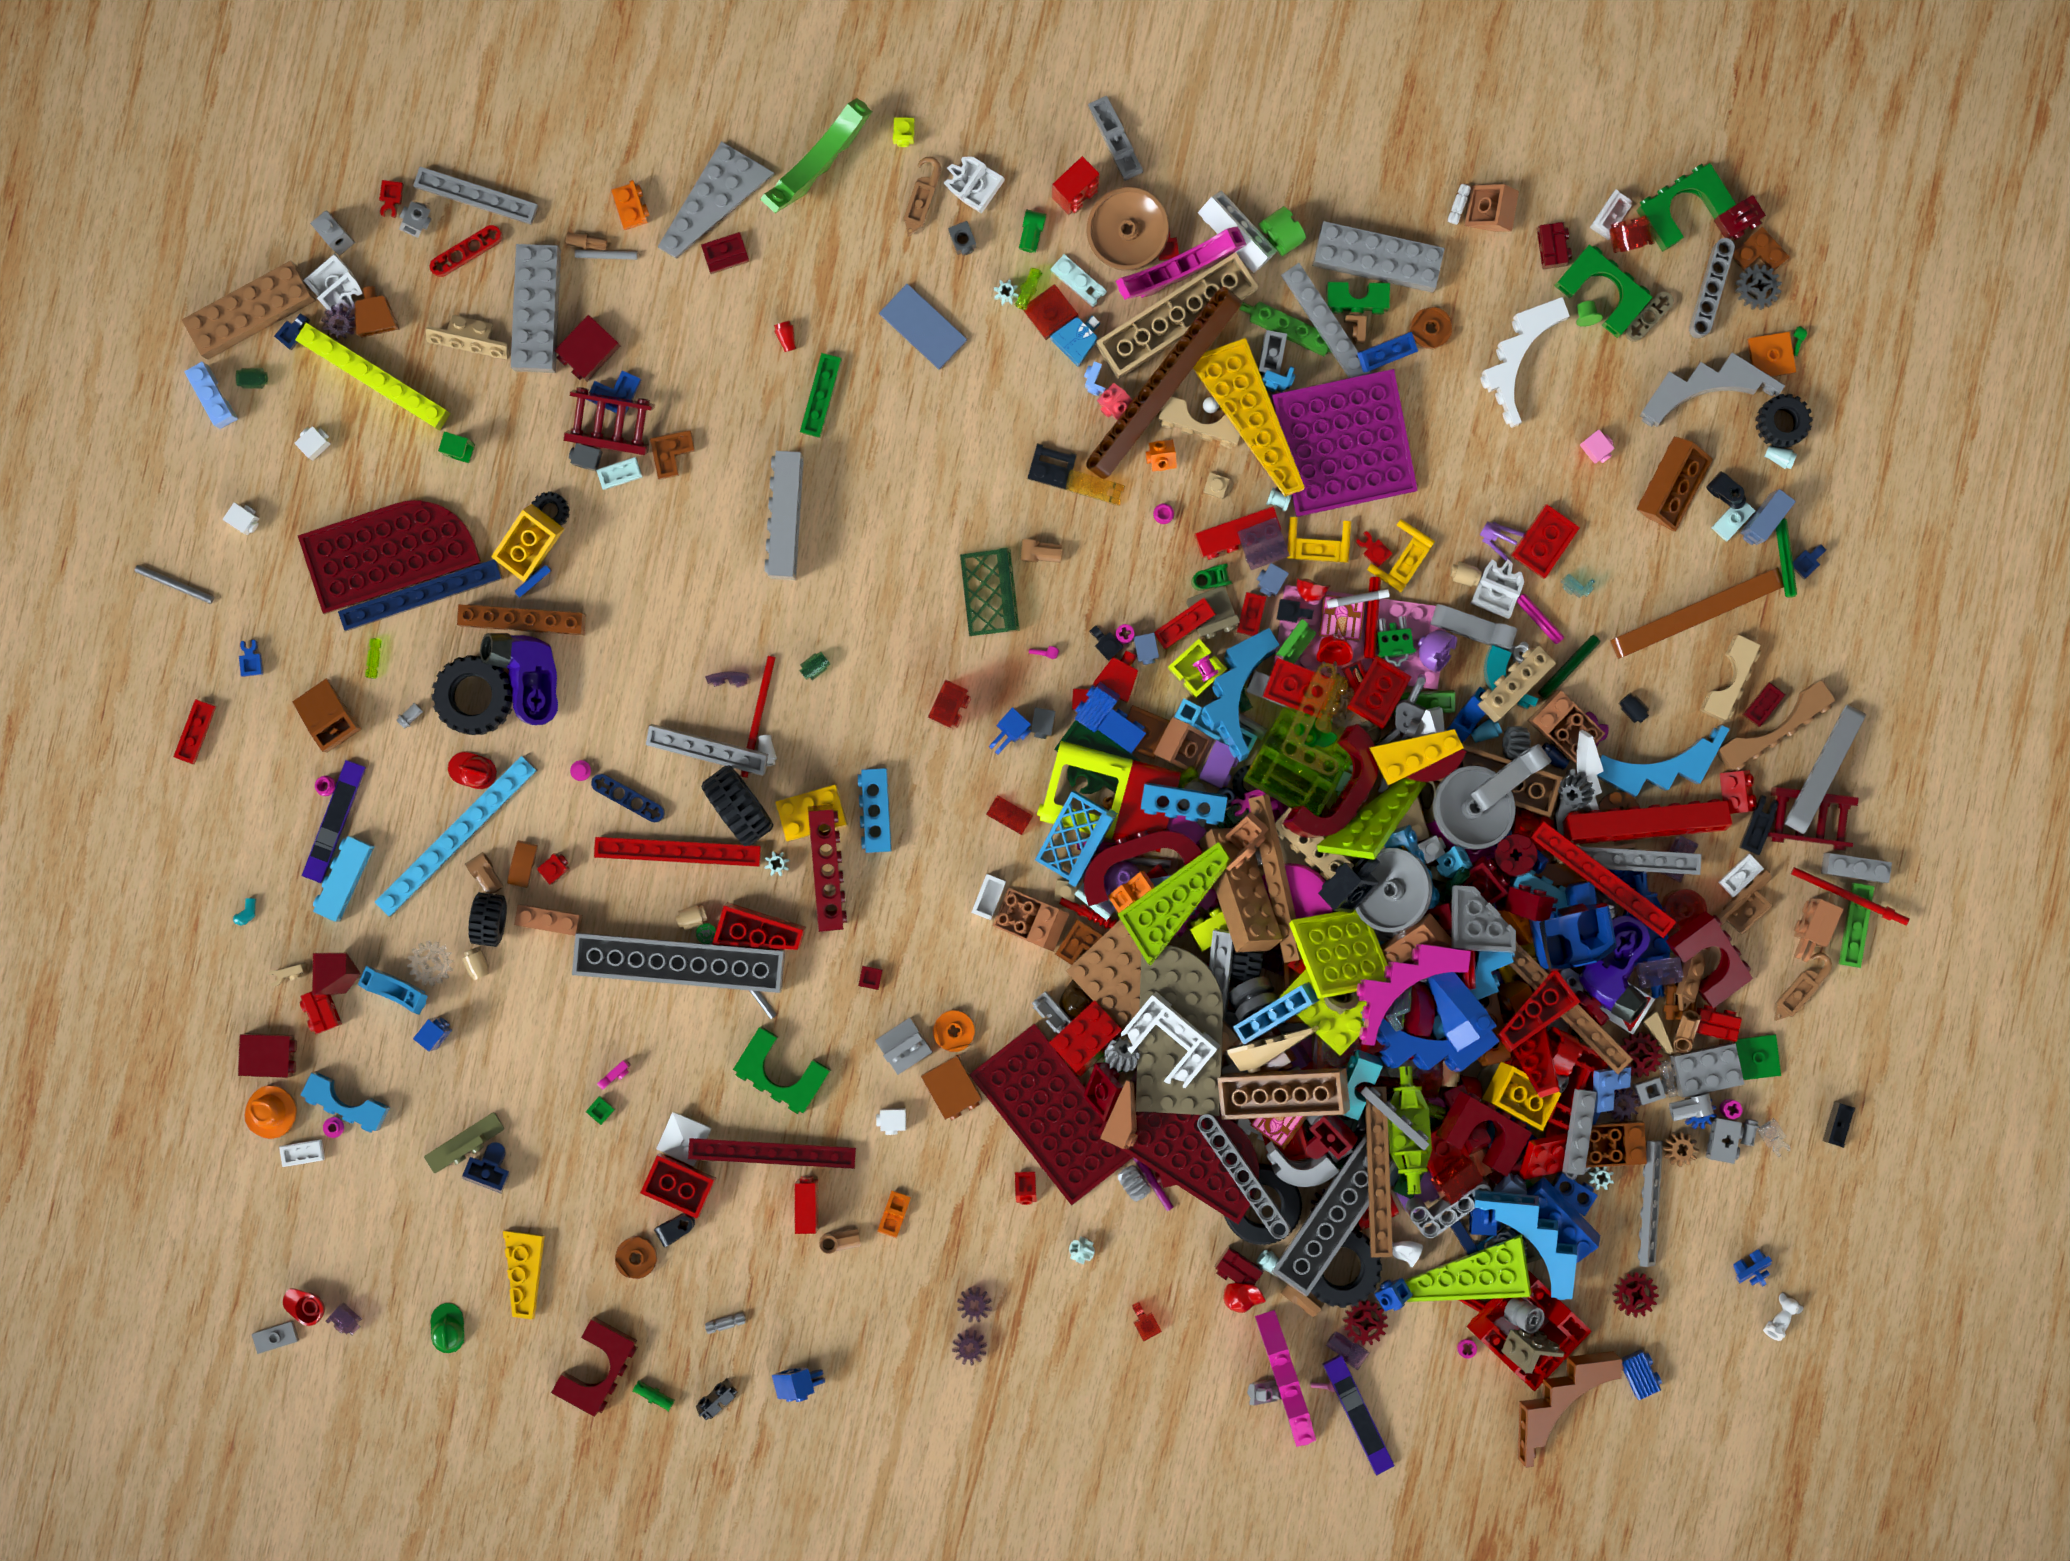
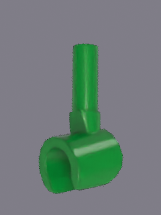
M1801 326L1797 327L1793 333V336L1798 338L1793 355L1798 357L1801 344L1808 334L1807 330Z

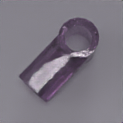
M1335 1331L1326 1343L1327 1347L1338 1355L1341 1354L1344 1361L1356 1370H1359L1370 1354L1358 1343H1353L1338 1331Z

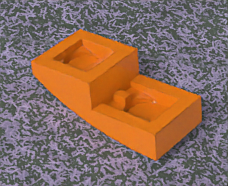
M1141 871L1126 884L1120 885L1108 895V898L1118 913H1120L1155 888L1145 871Z
M891 1191L877 1232L897 1239L911 1197Z

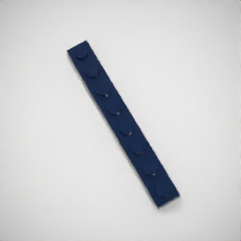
M493 559L340 610L338 613L344 631H349L502 580L503 578L497 561Z

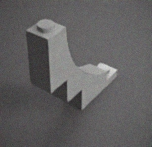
M1731 353L1719 373L1700 362L1687 382L1669 371L1642 411L1640 417L1643 418L1642 421L1648 426L1652 427L1654 425L1658 427L1672 410L1687 400L1702 394L1717 391H1737L1754 395L1759 386H1761L1766 394L1778 396L1785 385L1736 354Z

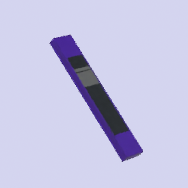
M345 760L301 876L318 883H323L366 767Z
M1340 1354L1324 1362L1322 1365L1374 1474L1377 1476L1394 1467L1395 1465L1342 1355Z

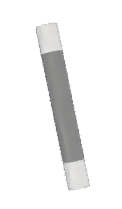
M1385 589L1326 601L1327 607L1333 608L1388 598L1390 596L1389 590Z

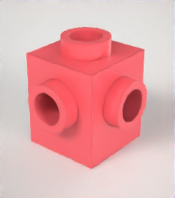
M1115 383L1104 391L1097 400L1102 407L1100 411L1108 418L1112 416L1116 420L1120 418L1133 401L1126 391Z

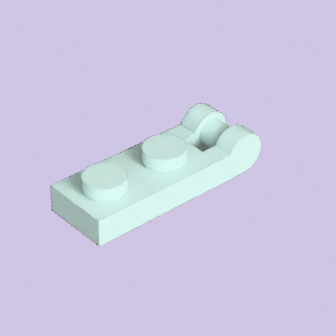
M1065 254L1050 269L1053 274L1092 307L1098 303L1097 300L1101 296L1103 297L1107 293L1105 288L1093 280ZM1090 287L1095 290L1091 295L1086 293Z

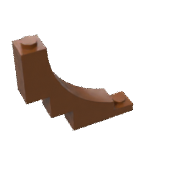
M1614 1351L1567 1357V1376L1543 1379V1398L1519 1401L1518 1459L1526 1468L1534 1467V1459L1536 1458L1535 1447L1545 1446L1554 1424L1574 1400L1600 1384L1622 1379L1623 1360Z

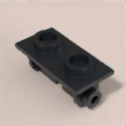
M727 1378L723 1382L718 1383L710 1394L699 1400L696 1409L700 1417L702 1416L705 1420L712 1419L722 1410L718 1405L719 1402L726 1406L736 1397L738 1391L733 1386H730Z

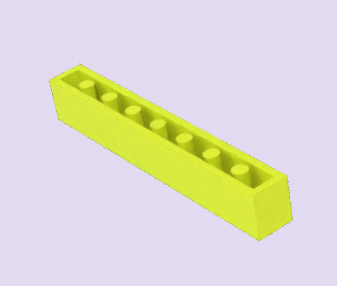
M308 323L304 325L295 339L301 345L439 431L451 414Z

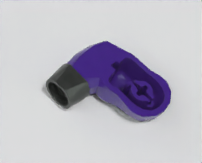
M509 633L485 634L480 646L481 660L486 664L509 669V682L512 688L513 708L516 716L529 725H545L553 720L558 711V700L556 695L557 671L551 646L538 638L526 635H510Z
M1619 916L1612 920L1617 948L1600 961L1584 965L1579 981L1591 998H1596L1602 1007L1631 1024L1644 1010L1648 999L1633 985H1629L1627 980L1630 978L1636 962L1648 948L1650 936L1647 927L1640 920L1631 916Z

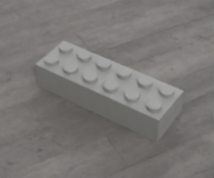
M1323 221L1312 266L1433 293L1436 289L1445 248Z
M516 244L511 368L514 371L556 373L557 353L554 350L557 348L561 250L557 245Z
M776 451L775 456L771 458V468H773L774 477H770V489H772L773 497H769L768 508L772 512V517L768 518L767 521L770 539L766 540V551L769 553V559H765V572L771 579L796 581L804 461L801 452Z

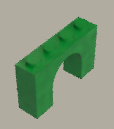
M1711 163L1706 166L1700 164L1692 170L1693 174L1690 176L1682 175L1674 181L1676 184L1669 188L1666 185L1657 191L1658 195L1651 198L1649 196L1640 202L1641 206L1636 211L1662 252L1684 238L1670 213V204L1674 196L1681 193H1691L1698 196L1704 202L1714 220L1736 205Z
M1589 244L1554 286L1570 299L1582 284L1591 277L1603 276L1613 281L1619 291V302L1602 326L1618 338L1653 297L1646 287L1639 286L1634 282L1633 276L1627 272L1623 273L1618 269L1619 266L1615 261L1606 259L1598 247H1592Z
M760 1026L733 1068L736 1071L735 1075L744 1081L749 1079L754 1083L753 1087L761 1092H764V1090L771 1093L770 1097L779 1103L784 1101L789 1105L788 1109L794 1113H804L831 1070L813 1059L797 1083L790 1086H780L773 1083L766 1075L764 1064L778 1036Z

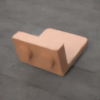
M1252 812L1246 815L1225 836L1240 850L1226 867L1229 871L1233 867L1238 869L1244 863V857L1249 859L1256 852L1255 846L1259 847L1266 839L1264 835L1269 828Z

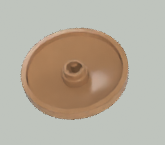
M1134 187L1118 188L1102 196L1092 208L1087 221V238L1094 254L1107 266L1121 271L1138 270L1154 262L1163 252L1169 237V220L1161 203L1149 192Z

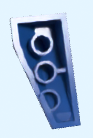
M1455 972L1436 974L1427 978L1437 1004L1438 1015L1441 1017L1444 1034L1456 1052L1478 1040L1497 1026L1486 1009Z

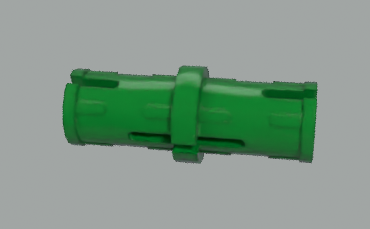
M640 1380L637 1381L632 1391L647 1399L648 1403H654L668 1412L675 1402V1399L659 1392L660 1389H654Z

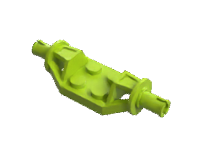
M1405 1066L1399 1067L1401 1086L1392 1089L1394 1093L1390 1103L1397 1109L1395 1113L1400 1118L1404 1115L1413 1123L1411 1128L1414 1131L1418 1132L1420 1129L1429 1138L1427 1142L1430 1145L1425 1150L1421 1149L1388 1119L1389 1154L1399 1169L1398 1174L1407 1175L1408 1194H1414V1189L1415 1194H1421L1420 1175L1428 1172L1426 1167L1432 1152L1429 1108L1421 1093L1422 1087H1415L1413 1085V1067L1407 1066L1405 1070ZM1400 1092H1402V1094H1401V1106H1398V1105H1399ZM1403 1155L1405 1157L1407 1169H1405V1165L1402 1158Z

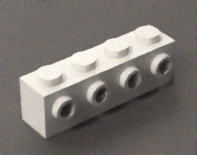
M1222 190L1212 196L1198 212L1216 234L1221 233L1225 229L1238 226L1247 245L1236 251L1245 266L1253 273L1263 267L1277 252L1273 245Z

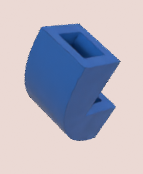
M1481 687L1475 691L1445 730L1455 729L1461 743L1466 740L1476 724L1486 714L1478 706L1482 701L1480 696L1485 692Z

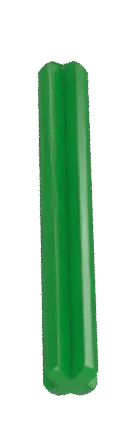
M1783 518L1776 527L1785 596L1793 598L1797 595L1788 523L1787 519Z

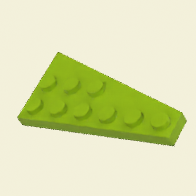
M1406 778L1398 780L1360 810L1357 816L1341 831L1327 836L1317 844L1318 852L1375 859L1427 782H1416Z
M1220 842L1213 845L1118 913L1127 931L1150 966L1232 861Z
M1522 1234L1406 1279L1405 1283L1413 1295L1407 1302L1530 1297L1531 1288Z

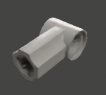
M1709 1093L1691 1096L1690 1099L1669 1103L1673 1121L1714 1114Z

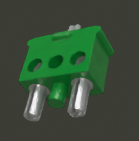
M1402 616L1399 617L1400 630H1397L1396 623H1389L1390 631H1387L1385 618H1382V620L1380 618L1378 619L1380 632L1377 633L1378 657L1385 658L1387 662L1394 663L1395 666H1401L1402 662L1406 661L1410 655L1416 652V649L1413 647L1411 628L1407 629L1406 616H1403V620ZM1402 636H1407L1408 640H1404ZM1392 637H1396L1397 641H1393ZM1382 638L1387 639V642H1383ZM1406 656L1405 658L1399 660L1398 663L1395 660L1389 659L1393 657Z

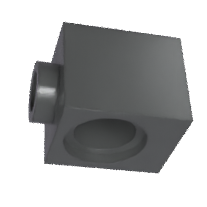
M967 221L948 228L957 255L962 254L965 256L974 252V248H977L976 242ZM965 235L969 238V241L966 244H960L957 239Z
M576 443L575 448L572 447L569 453L570 463L573 466L597 472L596 470L599 467L603 452L599 449Z
M1035 707L1031 733H1035L1034 737L1046 739L1047 736H1051L1056 711Z

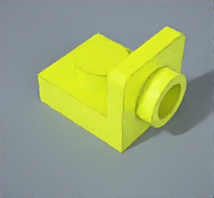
M894 117L893 144H897L898 147H909V144H914V118Z

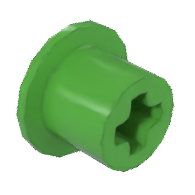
M1584 301L1577 305L1579 318L1576 320V324L1578 326H1591L1602 320L1603 316L1597 313L1594 301Z

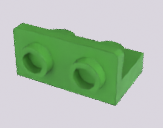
M1301 619L1276 655L1294 664L1314 638L1316 632L1308 627L1306 621Z

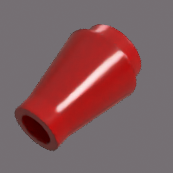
M790 321L774 325V333L782 345L784 353L795 350L794 328Z

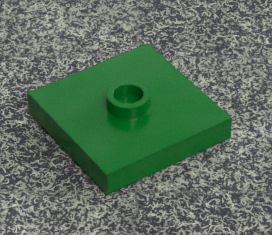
M1776 1034L1738 1038L1734 1042L1738 1052L1743 1080L1781 1076Z

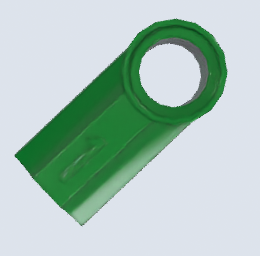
M1026 209L1022 225L1024 228L1019 244L1020 250L1036 253L1040 233L1043 232L1047 214Z

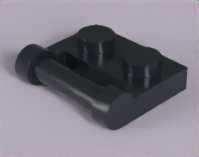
M1037 443L1027 479L1067 491L1077 454L1063 453L1045 448L1042 444ZM1044 455L1068 462L1067 468L1040 461V456Z

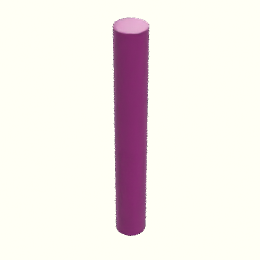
M1134 1158V1161L1165 1209L1169 1211L1174 1208L1149 1167Z

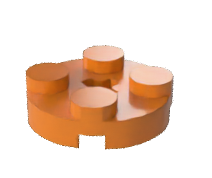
M950 1010L943 1013L936 1020L933 1028L936 1043L950 1052H959L967 1048L975 1034V1027L971 1018L966 1013L958 1010ZM952 1025L960 1029L956 1037L948 1033Z

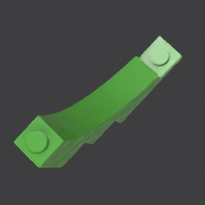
M858 98L849 102L817 144L787 174L779 179L773 189L764 193L760 200L776 214L806 195L816 178L828 171L838 154L851 145L873 111L867 107L865 102Z

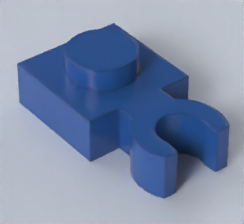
M252 640V647L249 649L246 647V641H241L240 647L245 655L239 656L241 677L263 675L261 654H255L258 648L257 641Z

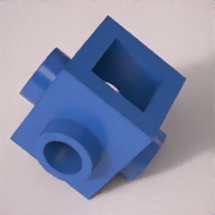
M1403 1278L1392 1282L1390 1279L1384 1281L1379 1285L1380 1289L1374 1293L1384 1311L1390 1309L1394 1311L1399 1310L1413 1296Z

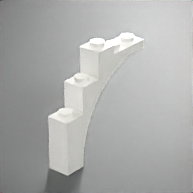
M1563 297L1516 314L1513 317L1512 326L1519 335L1500 342L1497 345L1498 349H1496L1499 360H1503L1504 363L1486 369L1481 373L1482 377L1480 379L1484 389L1487 388L1488 392L1497 390V393H1495L1499 405L1502 404L1505 411L1503 412V418L1506 424H1510L1511 428L1522 423L1514 403L1515 379L1519 364L1526 350L1536 337L1553 325L1570 317Z

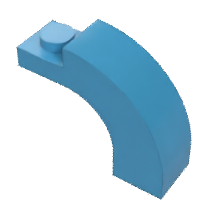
M369 966L365 967L358 983L366 991L388 998L420 1015L426 1005L428 995L425 994V991Z

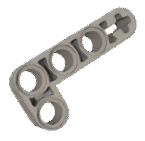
M1436 604L1430 623L1432 626L1489 646L1494 645L1501 649H1512L1518 630L1515 627L1506 624H1496L1440 604Z
M1537 744L1521 753L1471 793V796L1482 811H1484L1531 774L1548 765L1551 759L1540 744Z
M1475 1176L1429 1209L1420 1198L1416 1197L1407 1201L1405 1209L1420 1232L1427 1238H1434L1475 1209V1190L1491 1192V1189L1483 1177ZM1466 1199L1464 1202L1459 1203L1460 1200Z

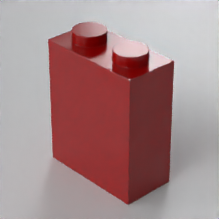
M810 1175L801 1176L794 1183L795 1234H816L819 1229L818 1179H813V1176Z

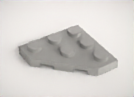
M1455 885L1452 887V949L1514 953L1516 952V930L1506 923L1500 916L1501 914L1490 902L1488 903L1480 895V892L1475 887Z

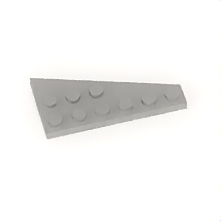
M721 141L658 245V248L677 259L704 233L706 234L711 230V227L718 221L725 218L745 198L760 188L766 180L774 176V172Z

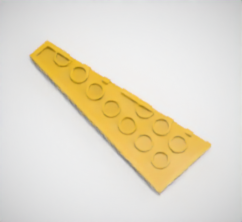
M1246 338L1205 352L1193 367V370L1284 497L1304 490V484Z

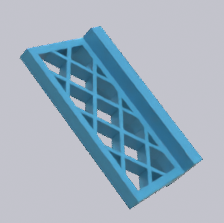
M1072 790L1035 861L1069 880V884L1076 887L1084 877L1090 861L1097 853L1118 813L1111 809L1108 811ZM1073 798L1081 801L1083 809L1073 811L1071 805ZM1095 809L1102 813L1099 820L1091 822L1089 810ZM1084 812L1087 823L1078 825L1075 814ZM1071 815L1074 826L1064 828L1062 818ZM1089 826L1090 837L1082 839L1079 828ZM1075 829L1078 840L1068 842L1065 831ZM1062 833L1064 843L1055 845L1053 835ZM1079 843L1081 853L1073 856L1070 845ZM1066 846L1069 857L1059 859L1056 849ZM1052 850L1055 860L1049 862L1042 858L1044 852ZM1070 860L1072 866L1070 874L1062 869L1060 862Z

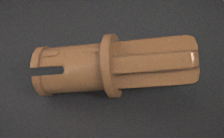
M567 232L566 246L584 247V250H587V248L606 250L608 240L606 238L589 236L588 233L581 235Z

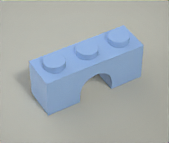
M200 362L184 371L215 427L221 429L238 420L229 401L221 394L217 386L218 381L209 365Z

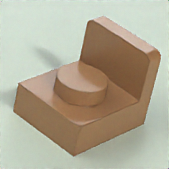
M1351 312L1349 315H1346L1344 323H1356V326L1353 325L1352 338H1355V344H1364L1366 341L1367 316H1362V313Z

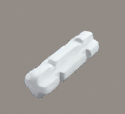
M1460 185L1459 194L1456 195L1448 222L1458 224L1461 217L1460 214L1463 212L1467 196L1471 190L1470 186Z

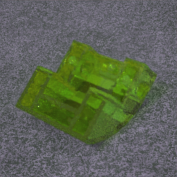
M1283 707L1258 749L1243 780L1290 808L1303 805L1311 813L1319 817L1351 757L1337 743L1339 738L1332 745L1325 748L1317 745L1313 748H1304L1299 742V734L1302 731L1300 727L1302 716ZM1308 735L1306 737L1307 742H1310L1313 739V736Z

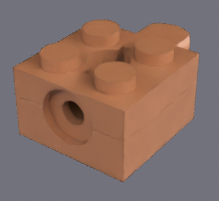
M1810 898L1809 901H1806L1802 909L1804 913L1802 919L1798 920L1794 927L1796 932L1794 937L1800 939L1794 957L1797 959L1802 957L1804 962L1809 961L1815 946L1828 947L1843 912V908L1822 899Z

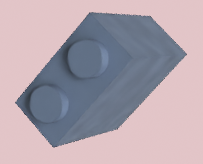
M1780 489L1770 493L1740 532L1744 536L1743 539L1750 545H1758L1765 542L1796 501Z

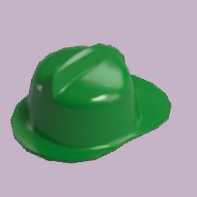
M441 1304L431 1314V1339L437 1350L442 1353H453L460 1349L464 1343L463 1313L454 1304Z

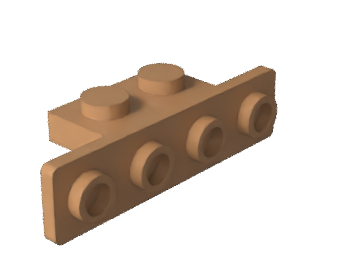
M1768 870L1764 873H1759L1748 888L1744 887L1739 892V897L1724 906V911L1717 916L1722 922L1720 927L1728 922L1742 935L1772 907L1758 893L1772 879Z

